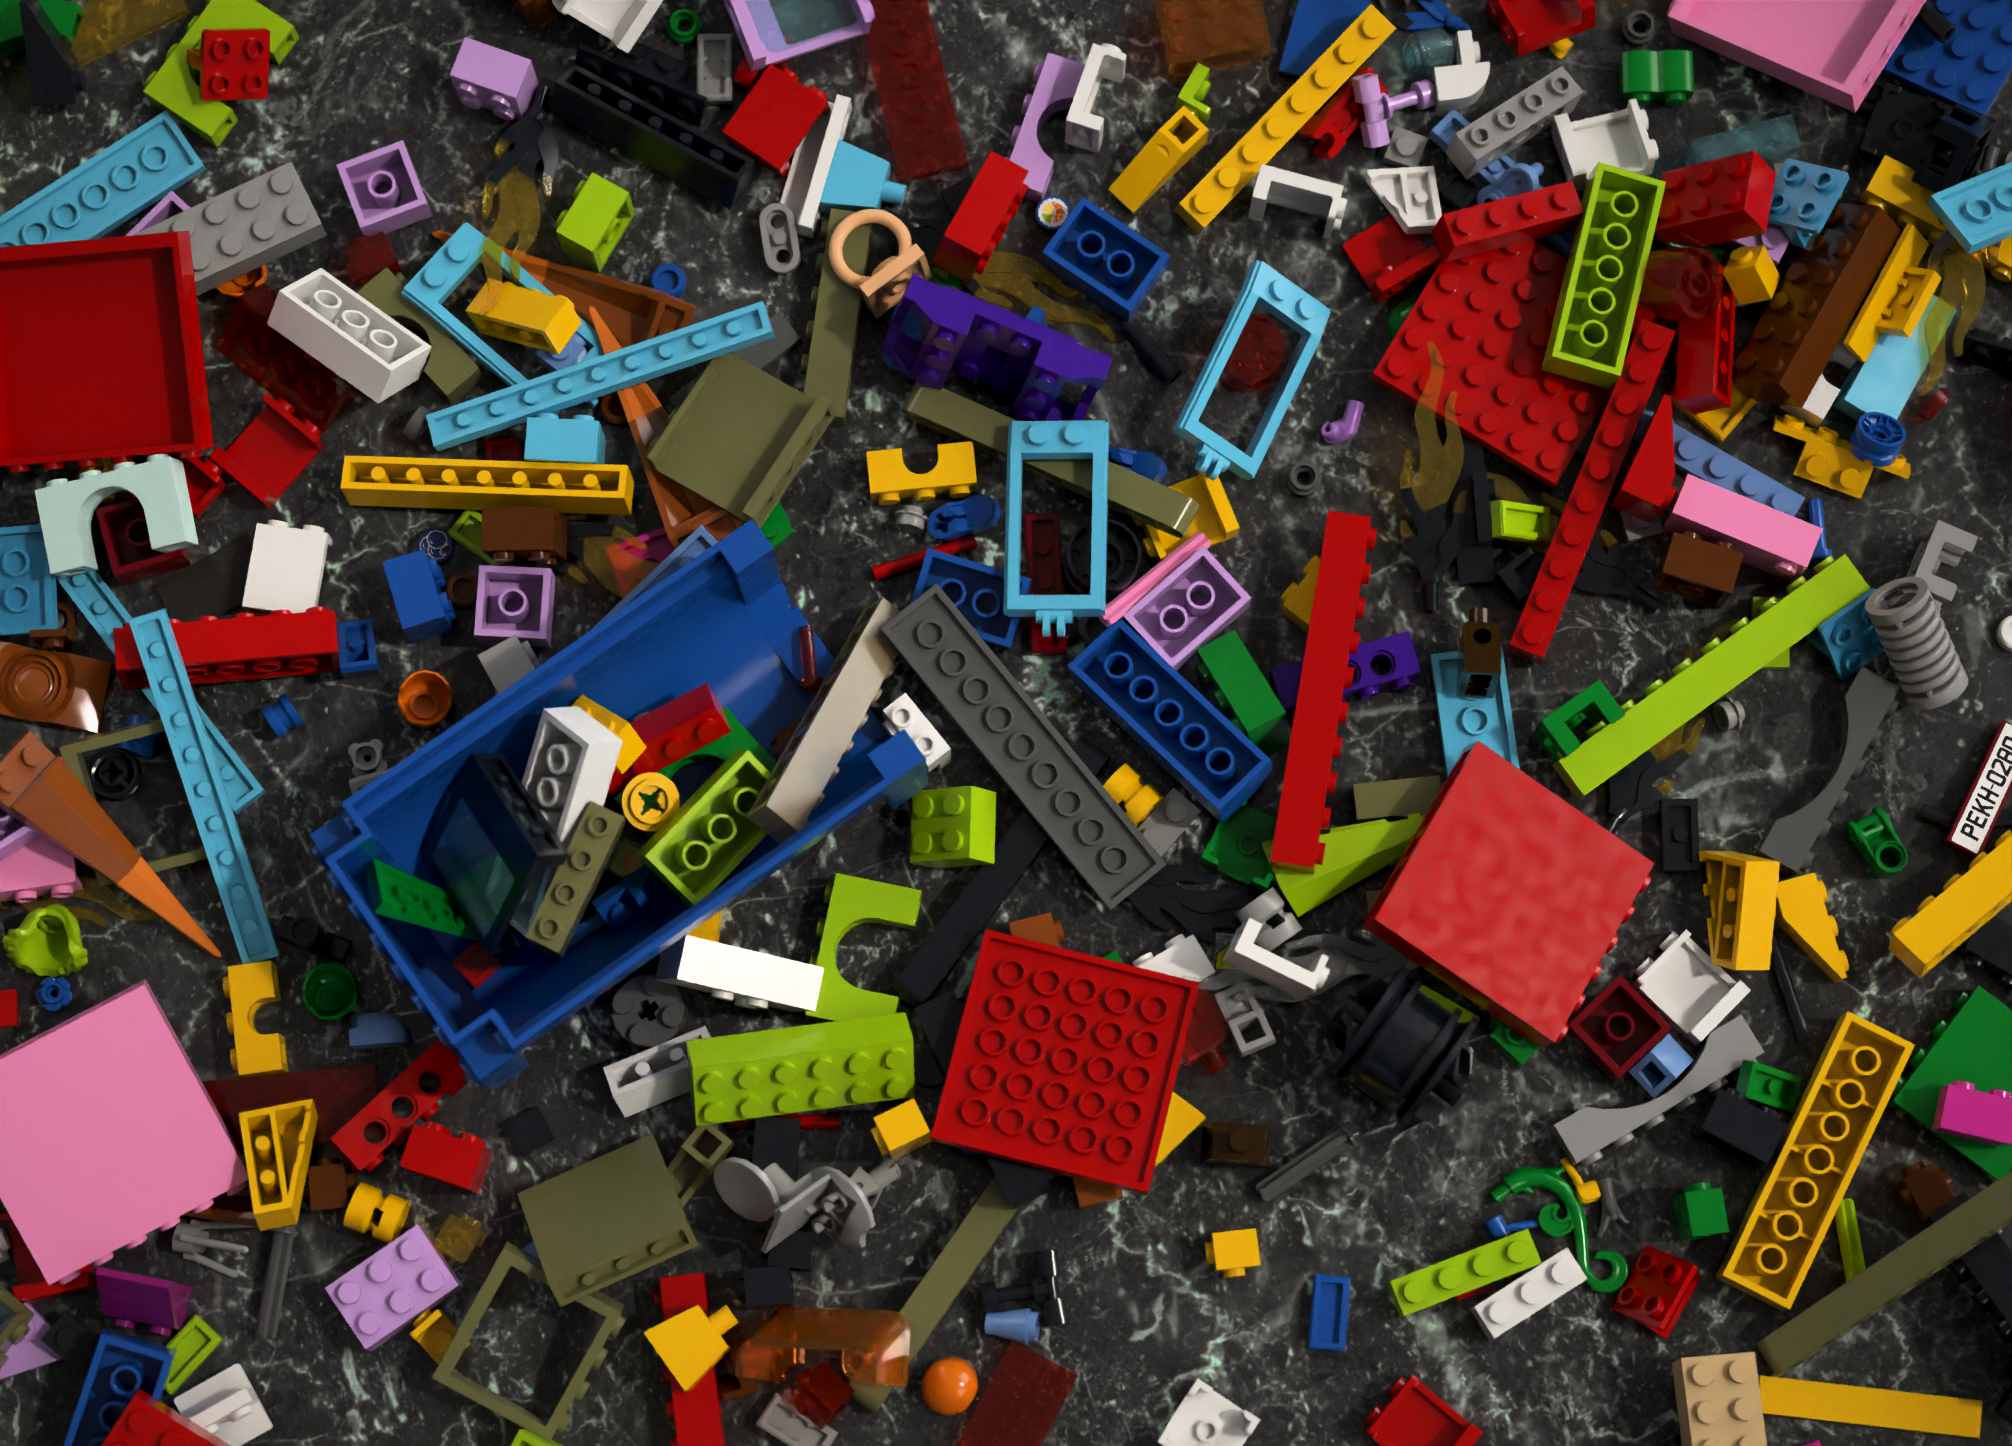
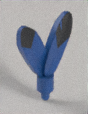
M1415 0L1425 12L1405 13L1394 20V26L1406 32L1428 31L1444 27L1454 31H1459L1460 29L1464 31L1470 30V25L1463 23V18L1449 14V10L1441 0Z

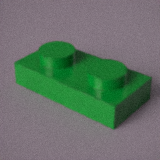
M1743 1059L1736 1090L1746 1095L1748 1100L1781 1111L1794 1113L1802 1077L1755 1061Z

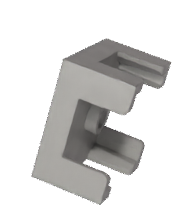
M1937 520L1922 536L1906 577H1919L1926 581L1930 594H1932L1935 605L1940 612L1942 603L1949 605L1957 590L1955 583L1935 575L1940 563L1955 568L1965 551H1973L1978 536Z

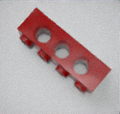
M440 1039L437 1040L327 1141L357 1173L364 1167L368 1172H371L386 1158L381 1152L389 1144L393 1143L398 1147L410 1136L412 1130L409 1126L419 1117L425 1122L440 1108L436 1102L446 1092L452 1097L468 1083L463 1078L466 1073L458 1063L460 1059ZM431 1074L435 1076L438 1081L436 1092L426 1093L420 1088L419 1079L421 1075ZM402 1098L410 1104L411 1112L407 1118H398L393 1114L392 1103L395 1099ZM375 1123L382 1128L384 1135L380 1143L374 1144L367 1141L364 1136V1129L367 1124Z

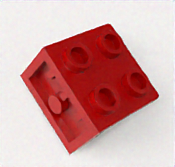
M1392 215L1347 240L1342 245L1345 254L1378 304L1434 272L1442 258L1435 245L1426 249L1417 234L1407 235Z

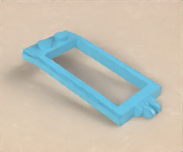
M466 222L462 224L403 288L404 290L401 292L402 297L432 319L510 387L528 381V379L441 304L484 258L518 287L526 289L535 288L542 293L555 295L495 243ZM580 318L582 323L575 333L586 342L585 345L591 350L579 363L604 355L597 332L582 318ZM597 398L586 401L591 407H595L599 402ZM562 410L554 412L552 414L558 415Z
M1256 260L1251 262L1241 291L1173 428L1174 433L1195 446L1194 453L1199 456L1195 469L1200 473L1206 471V477L1212 481L1219 476L1220 472H1224L1227 469L1242 479L1250 480L1255 477L1321 340L1331 313L1329 308L1263 261ZM1257 303L1299 333L1301 338L1244 453L1198 420Z
M1105 420L1012 421V423L1008 424L1003 611L1004 615H1008V617H1036V624H1042L1043 637L1051 636V624L1057 623V637H1065L1066 623H1073V617H1102V615H1106L1110 426L1109 422H1105ZM1093 459L1090 595H1020L1023 460Z

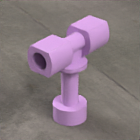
M1366 73L1351 78L1355 102L1362 104L1365 120L1360 122L1364 147L1377 148L1390 143L1386 121L1392 118L1393 111L1415 105L1418 110H1423L1436 104V93L1428 79L1412 83L1409 92L1389 98L1386 93H1381L1377 74Z

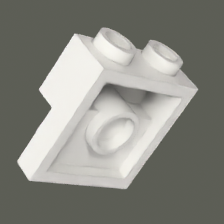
M906 693L883 710V718L886 721L882 723V726L890 737H893L905 729L926 758L928 773L935 767L940 771L951 762V748Z

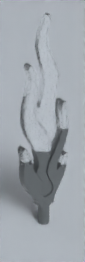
M1367 929L1356 930L1354 936L1370 943L1372 947L1338 935L1327 933L1315 934L1286 943L1284 947L1288 950H1296L1315 946L1319 950L1306 956L1283 959L1307 970L1309 964L1321 954L1328 956L1325 967L1329 968L1330 972L1321 989L1317 988L1314 994L1309 993L1300 1000L1273 986L1248 987L1234 996L1233 1000L1239 1002L1251 997L1280 1002L1304 1001L1323 993L1344 979L1357 975L1368 977L1366 982L1345 987L1334 994L1333 1000L1339 1001L1347 998L1350 993L1353 996H1361L1358 994L1361 987L1403 966L1410 970L1408 973L1420 966ZM1231 966L1214 977L1197 978L1182 976L1181 978L1199 982V990L1216 991L1242 980L1253 978V976Z

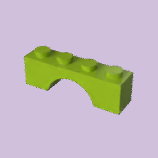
M1525 1229L1399 1277L1386 1284L1398 1315L1401 1318L1527 1270L1542 1262L1529 1229Z

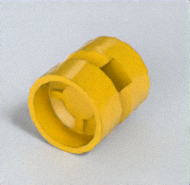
M1125 763L1105 782L1103 787L1132 823L1139 827L1160 804L1164 796L1151 784L1142 785L1140 783L1141 775L1128 763Z
M361 1182L350 1200L343 1226L363 1234L370 1230L373 1238L389 1244L399 1237L407 1219L411 1201L392 1193L384 1197L381 1189ZM379 1210H380V1211H383V1214H382V1217H381L380 1220H379V1219H376V1218H377V1215H378V1213H379Z

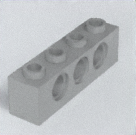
M1561 66L1456 132L1445 154L1467 180L1553 125L1554 116L1572 113L1584 92L1565 68Z

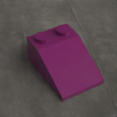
M97 1267L95 1275L103 1315L114 1317L113 1325L134 1329L135 1323L141 1322L150 1324L148 1332L169 1336L172 1329L181 1330L184 1327L192 1291L191 1286Z

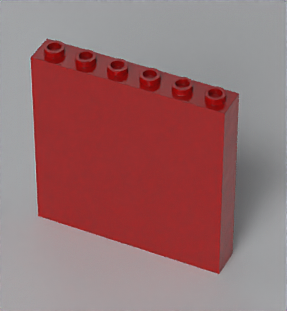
M189 231L0 248V467L8 466L9 473L29 471L30 464L42 463V469L48 470L64 468V461L76 460L77 467L99 465L98 458L111 457V464L133 462L134 455H145L147 461L148 456L170 452H180V458L201 457L202 450L214 447Z
M1477 741L1466 747L1461 753L1362 926L1539 1048H1543L1553 1043H1559L1566 1035L1569 1025L1566 1024L1571 1013H1575L1583 1004L1586 997L1583 992L1587 984L1592 983L1602 969V965L1599 963L1603 955L1609 953L1617 943L1619 936L1616 932L1621 923L1624 924L1633 914L1635 906L1632 903L1637 894H1641L1649 885L1651 876L1648 874L1654 862Z

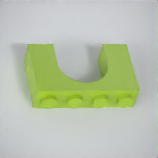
M207 0V7L200 16H195L189 22L186 35L179 44L175 43L171 46L166 54L165 63L159 71L152 72L145 83L143 92L152 105L163 112L167 110L173 119L217 148L237 123L238 119L233 110L221 101H204L199 97L200 87L196 82V69L186 63L187 49H200L201 35L204 29L266 28L270 30L269 59L280 65L298 41L299 35L294 25L256 0Z
M836 873L834 882H827L823 901L829 903L827 917L820 916L816 931V938L822 940L819 953L812 952L809 963L810 965L823 967L824 971L816 1010L806 1011L805 1016L807 1019L826 1023L898 1012L899 997L859 989L849 984L840 975L836 967V951L844 935L852 928L861 924L880 923L915 931L922 899V890Z

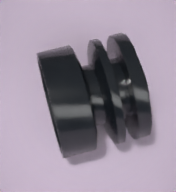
M1107 518L1106 605L1135 582L1141 564V546L1135 533L1124 523ZM1092 520L1083 523L1071 535L1062 564L1063 580L1072 595H1090Z

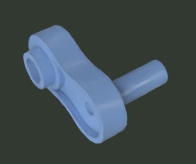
M1535 162L1532 165L1525 163L1512 165L1502 174L1498 181L1492 182L1481 189L1476 199L1477 205L1491 202V199L1495 201L1537 190L1539 185L1538 177L1544 171L1542 164Z

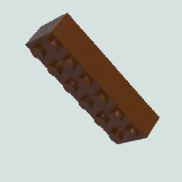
M1837 202L1821 232L1811 236L1805 248L1801 247L1733 366L1732 382L1749 399L1752 398L1755 401L1799 408L1803 407L1902 233V230L1880 206Z

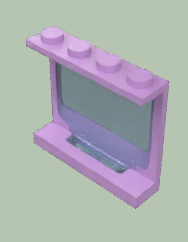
M724 0L751 72L768 67L770 63L774 65L870 32L872 20L875 19L870 0Z

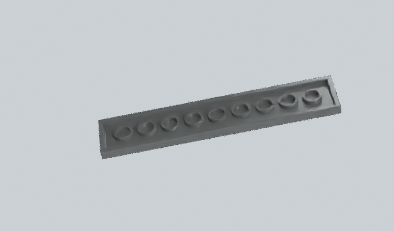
M937 583L880 628V631L1108 911L1112 910L1167 865Z

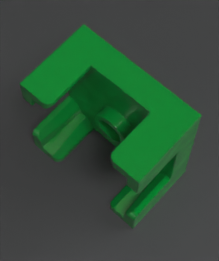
M1599 679L1541 720L1532 735L1552 762L1555 763L1560 760L1557 754L1558 751L1566 758L1580 747V742L1571 730L1587 719L1592 727L1601 720H1604L1608 725L1609 723L1614 724L1616 721H1619L1626 714Z
M1247 800L1224 823L1219 821L1201 857L1200 864L1247 887L1265 893L1275 874L1263 850L1262 842L1271 839L1274 841L1277 819L1248 806Z

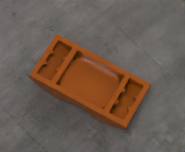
M0 641V717L99 734L114 664L71 653L39 650Z

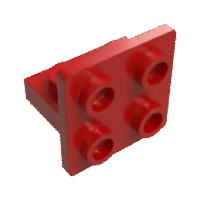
M266 28L204 29L201 35L200 49H187L186 62L200 71L199 97L204 101L266 99L268 97L270 30Z
M1647 1245L1620 1290L1612 1309L1637 1321L1655 1335L1667 1340L1702 1275L1696 1272L1698 1268L1693 1263Z

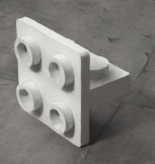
M240 1364L232 1365L174 1399V1403L181 1415L231 1446H243L273 1428L272 1422Z

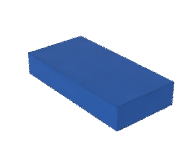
M1313 1274L1308 1349L1345 1352L1351 1277Z

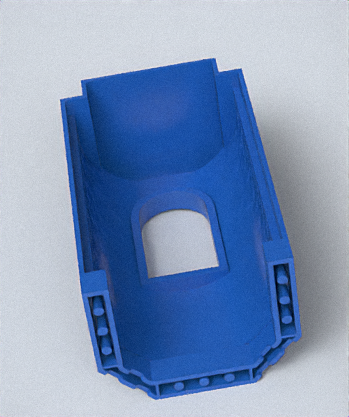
M753 519L343 801L341 804L346 810L310 835L316 844L310 849L320 864L328 870L325 873L336 890L340 891L348 899L347 906L356 919L364 927L368 928L370 931L368 936L380 953L382 952L386 958L388 957L393 962L389 966L396 977L412 993L414 992L411 998L423 1015L425 1014L428 1019L430 1018L433 1023H436L432 1028L439 1039L462 1058L458 1063L470 1080H473L480 1088L486 1085L494 1091L530 1065L521 1052L523 1049L882 797L892 809H895L929 785L926 758L906 730L903 729L893 737H890L871 709L868 708L866 714L869 717L866 723L854 733L852 737L854 741L853 747L839 760L837 766L840 770L836 777L823 789L822 792L825 794V797L821 804L814 811H811L807 818L810 824L781 844L767 834L709 895L692 907L687 906L670 889L654 924L650 922L643 912L613 934L601 915L596 913L578 926L563 959L530 945V940L511 930L521 946L519 952L494 954L503 966L477 990L451 963L474 940L374 913L365 868L373 858L447 891L423 852L471 754L503 753L520 781H522L541 715L545 708L570 707L581 695H584L631 723L640 713L652 712L707 682L723 708L726 706L775 762L777 761L770 751L773 747L772 741L775 735L782 728L787 729L796 716L802 719L835 659L816 635L796 606H788L791 604V599L781 580L774 548ZM697 762L689 764L675 773L671 781L679 793V808L707 781L719 766L707 762ZM462 799L439 847L457 846L482 887L489 894L500 855Z

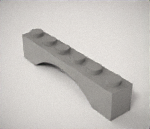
M1739 1015L1710 1032L1703 1039L1698 1055L1687 1073L1674 1087L1662 1096L1645 1104L1621 1109H1599L1585 1106L1549 1129L1571 1164L1575 1165L1581 1161L1583 1166L1586 1167L1603 1157L1600 1149L1610 1143H1613L1617 1149L1635 1138L1631 1132L1632 1130L1641 1125H1644L1646 1130H1649L1666 1120L1662 1113L1675 1106L1679 1112L1696 1102L1697 1100L1693 1094L1706 1087L1710 1094L1728 1083L1725 1075L1736 1069L1740 1074L1743 1059L1758 1062L1756 1057L1763 1054L1764 1050L1743 1016Z

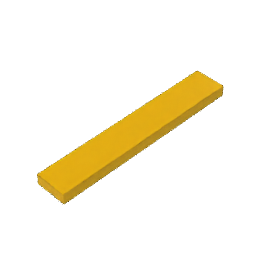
M1758 1376L1763 1414L1980 1438L1981 1400Z

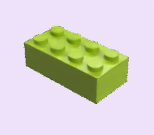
M737 749L644 844L636 855L687 906L692 907L709 895L767 835V833L749 820L747 815L771 773L749 750Z

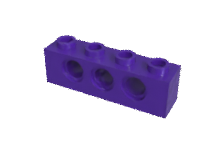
M1409 631L1359 644L1357 654L1350 653L1348 667L1355 668V682L1352 683L1351 689L1344 688L1342 702H1345L1346 698L1357 695L1359 700L1372 698L1380 694L1379 689L1393 686L1394 690H1401L1415 684L1414 680L1418 679L1421 669ZM1303 660L1270 668L1268 675L1274 694L1290 718H1294ZM1375 660L1384 661L1389 667V673L1382 676L1377 675L1372 671L1370 664Z

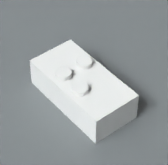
M322 268L279 290L267 322L269 326L307 352L310 357L324 364L335 372L338 377L345 379L378 404L419 379L432 347Z
M685 935L661 952L655 980L712 993L711 997L733 1001L734 998V1005L743 1008L756 1009L757 1007L767 1009L769 1006L790 1012L816 1010L824 968Z

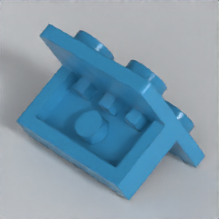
M1791 158L1786 159L1775 179L1768 223L1782 226L1792 245L1805 248L1810 237L1814 234H1819L1850 179L1848 173Z
M1875 588L1870 589L1806 635L1811 645L1830 658L1835 673L1841 680H1845L1861 666L1866 665L1884 652L1879 635H1877L1874 629L1875 624L1871 622L1865 608L1866 600L1876 590Z

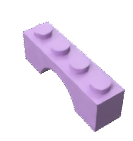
M1049 52L1045 62H1038L1032 79V82L1037 83L1033 95L1027 93L1024 99L1021 114H1024L1025 118L1022 126L1015 125L1009 145L1014 146L1010 158L1004 157L1029 171L1024 181V184L1029 186L1024 198L1036 202L1044 199L1054 167V161L1042 150L1038 142V131L1042 123L1049 116L1058 111L1070 109L1085 64Z

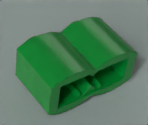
M1641 50L1622 52L1619 60L1621 101L1636 98L1638 106H1646L1652 100L1664 101L1666 105L1677 106L1691 99L1694 93L1692 51L1665 50L1656 52Z

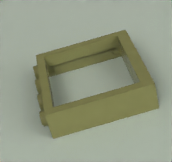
M160 717L64 742L59 749L64 763L96 800L82 752L163 732L165 729ZM204 846L146 862L154 872L208 858ZM95 871L99 887L112 884V882Z
M507 1241L432 1378L550 1442L555 1432L563 1434L571 1420L572 1414L568 1413L567 1410L573 1399L580 1403L590 1385V1382L586 1381L585 1378L591 1367L598 1371L606 1357L608 1350L602 1347L608 1336L616 1338L626 1320L620 1316L624 1304L600 1291H595L575 1300L606 1318L550 1419L547 1421L453 1370L510 1266L549 1286L540 1259Z

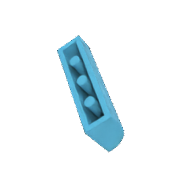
M1932 295L1910 338L1881 333L1866 363L1857 360L1853 365L1832 406L1857 421L1863 414L1868 412L1884 413L1897 420L1957 309Z

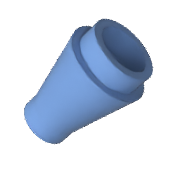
M1031 1308L986 1313V1335H995L1028 1345L1029 1341H1038L1040 1332L1039 1312H1031Z

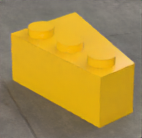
M1699 851L1700 862H1706L1708 884H1703L1704 896H1710L1712 918H1707L1712 964L1732 970H1769L1780 862L1735 851Z

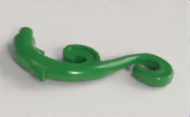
M1527 1166L1515 1169L1501 1178L1502 1183L1489 1192V1195L1497 1204L1510 1194L1515 1196L1520 1191L1533 1194L1534 1191L1531 1187L1547 1189L1562 1201L1565 1206L1566 1217L1559 1219L1556 1216L1557 1210L1560 1208L1559 1204H1546L1538 1212L1537 1222L1539 1228L1545 1234L1552 1237H1563L1573 1230L1578 1265L1587 1277V1280H1585L1586 1284L1593 1291L1610 1294L1619 1290L1625 1284L1628 1278V1265L1625 1258L1617 1252L1602 1250L1594 1254L1593 1259L1595 1261L1604 1260L1610 1264L1612 1271L1608 1278L1600 1280L1590 1271L1586 1217L1575 1191L1566 1180L1560 1177L1565 1172L1564 1167L1541 1168Z

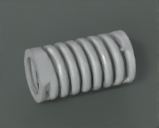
M1903 577L1890 581L1876 589L1866 600L1865 608L1871 622L1875 624L1874 629L1877 635H1879V640L1884 647L1886 656L1889 658L1888 661L1891 667L1894 669L1893 672L1899 680L1900 688L1904 692L1908 705L1919 710L1933 709L1950 703L1959 697L1968 686L1969 679L1950 639V635L1945 628L1943 619L1940 617V612L1935 605L1932 594H1930L1926 581L1919 577ZM1896 590H1899L1898 592H1896V593H1894V594H1891L1890 596L1884 598V597L1887 596L1888 594H1890V593H1892V592H1894V591H1896Z

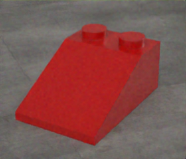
M1664 394L1655 409L1611 505L1648 523L1652 522L1656 514L1663 516L1676 492V488L1671 486L1675 477L1672 402L1671 396Z

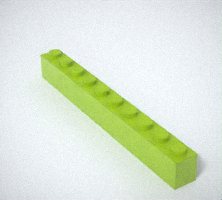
M1846 554L1836 561L1832 555L1827 557L1814 567L1818 574L1808 581L1804 576H1801L1785 588L1789 593L1786 597L1778 601L1773 596L1759 606L1757 610L1761 615L1751 622L1747 617H1744L1730 627L1729 631L1732 636L1723 642L1718 637L1700 649L1704 655L1693 663L1690 658H1687L1673 668L1671 671L1675 677L1664 684L1660 678L1644 689L1643 692L1647 697L1639 703L1635 704L1630 699L1621 706V709L1626 714L1622 719L1608 725L1604 720H1601L1587 730L1585 733L1589 739L1580 744V747L1571 755L1564 758L1558 751L1557 754L1560 760L1552 766L1576 799L1579 800L1870 590L1871 588Z

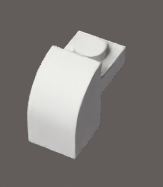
M1471 30L1457 31L1454 40L1457 65L1435 67L1433 70L1431 83L1436 93L1435 112L1451 111L1453 108L1455 110L1466 108L1476 102L1484 91L1490 72V61L1480 62L1479 42H1473Z

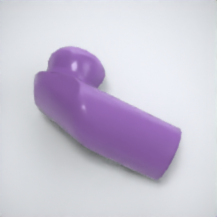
M1347 400L1343 418L1332 423L1327 421L1322 425L1321 435L1324 440L1330 444H1339L1354 437L1358 431L1364 404L1356 400Z

